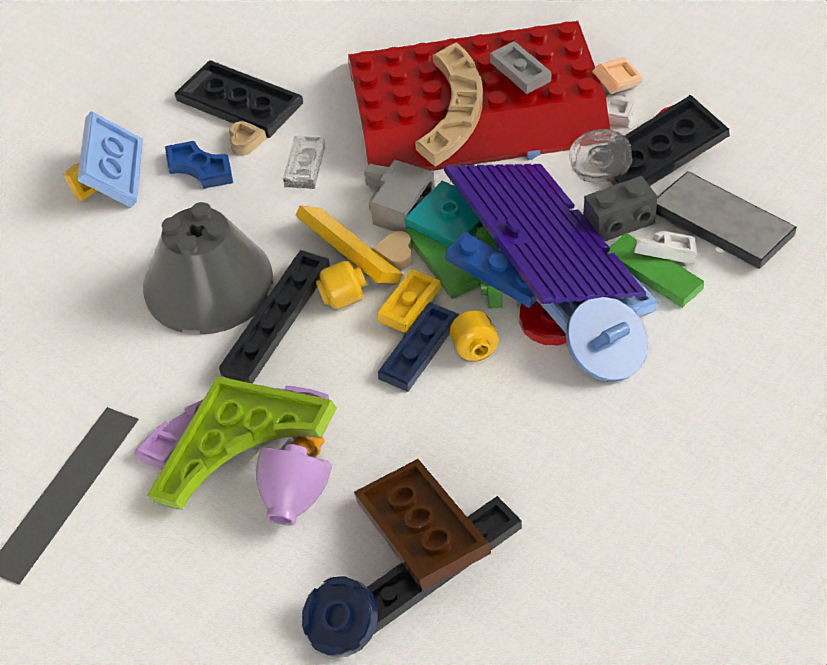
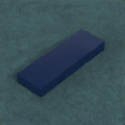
M429 302L379 369L378 379L409 392L450 335V326L454 319L459 316V313Z

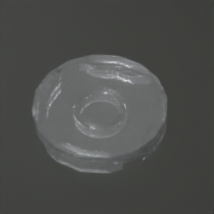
M599 129L587 132L575 140L569 150L570 166L583 181L594 184L608 183L615 180V176L620 173L622 176L628 171L632 163L631 145L628 139L618 131Z

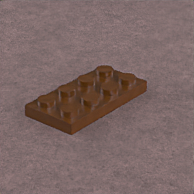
M419 459L354 491L359 506L422 591L491 554L488 541Z

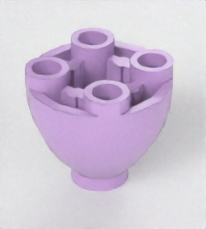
M287 444L285 450L261 448L256 466V481L262 501L267 508L266 518L277 524L294 525L296 518L307 511L322 494L328 483L332 464L326 460L308 456L306 448L295 444Z

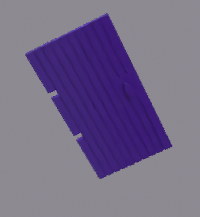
M542 164L445 166V174L541 304L562 303V301L572 302L573 300L575 302L587 301L601 297L615 299L623 297L633 298V296L644 297L646 295V291L615 253H606L610 251V247L580 210H569L573 209L575 204Z

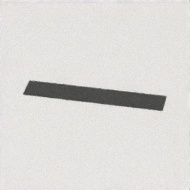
M108 407L104 410L0 550V577L20 585L138 422V418Z

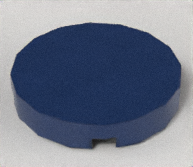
M346 576L330 577L323 581L325 583L318 589L314 588L308 595L302 610V628L315 650L331 657H349L362 650L372 638L377 626L378 607L373 593L363 583Z

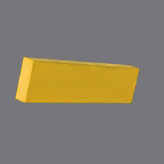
M299 206L295 214L297 218L354 265L360 267L376 283L399 284L403 276L402 272L373 251L372 248L322 208Z

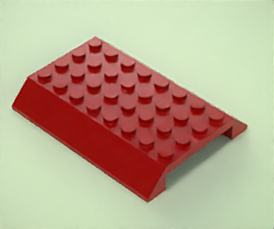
M566 21L545 26H534L531 28L506 30L504 32L478 34L470 37L450 38L436 42L348 54V65L358 104L368 166L374 164L390 167L393 161L397 160L434 171L444 169L446 165H455L457 167L458 165L467 166L526 157L528 151L540 150V154L606 145L612 142L606 95L600 80L592 72L595 69V65L579 21ZM515 41L551 71V82L526 94L490 63V53ZM457 42L473 59L475 68L479 76H481L483 88L482 111L479 121L468 140L453 155L435 167L416 151L415 142L433 130L442 119H445L449 111L452 91L445 75L433 63V55Z

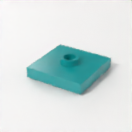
M443 180L405 217L406 227L447 247H450L464 232L473 236L477 232V227L483 225L456 187Z

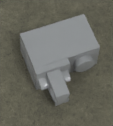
M394 160L390 167L370 164L364 171L366 185L378 191L372 195L369 203L373 225L391 231L405 232V229L409 228L405 226V217L435 188L434 172Z

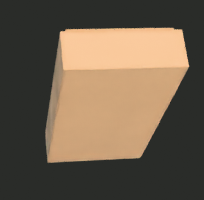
M626 58L598 64L592 71L611 94L636 87L643 80Z

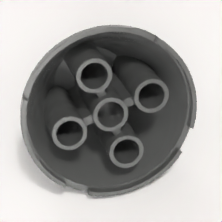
M196 203L191 208L166 218L162 222V232L143 283L144 299L153 317L172 330L182 332V329L199 330L200 335L229 330L253 317L268 297L267 294L271 284H273L271 263L264 251L221 212L211 208L208 203Z

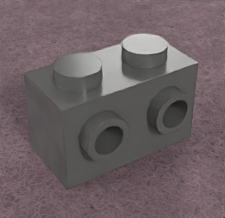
M639 176L584 196L583 215L602 239L608 241L625 233L655 224L658 196L645 179Z

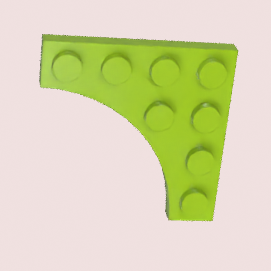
M217 376L147 495L155 503L182 510L192 494L209 475L241 452L258 444L285 437L321 438L337 407L330 399Z

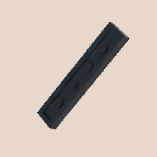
M303 250L298 252L219 366L221 376L253 384L316 290V281L320 280L321 270L330 267L329 258Z
M498 496L468 516V519L488 541L490 550L522 529V520ZM400 563L367 586L373 593L378 607L377 626L373 634L464 569L422 591L405 566Z

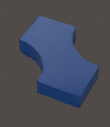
M195 141L165 146L170 174L182 173L191 175L201 182L203 189L234 183L228 155L207 153L201 150Z

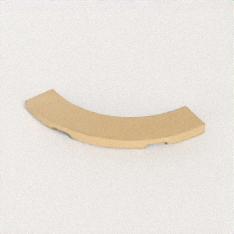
M457 42L433 55V63L445 75L452 91L449 111L445 119H442L433 130L415 142L416 151L435 167L453 155L468 140L479 121L482 111L483 88L481 76H479L475 68L473 59Z

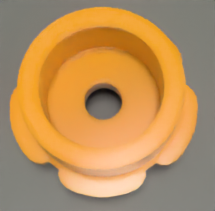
M292 437L294 439L292 444L306 448L308 456L311 453L316 456L319 455L320 447L325 442L323 437Z

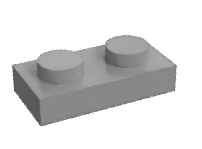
M515 41L490 53V63L526 94L551 82V71Z

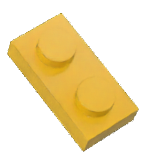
M411 269L377 312L378 322L407 333L427 304L432 302L441 290V281Z

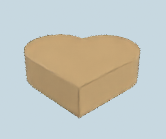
M244 121L235 122L229 128L231 149L236 155H247L266 140L264 130Z
M404 231L390 233L372 248L373 251L397 269H405L412 262L411 238Z

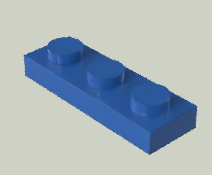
M464 232L446 250V261L530 308L537 300L504 253L467 232Z

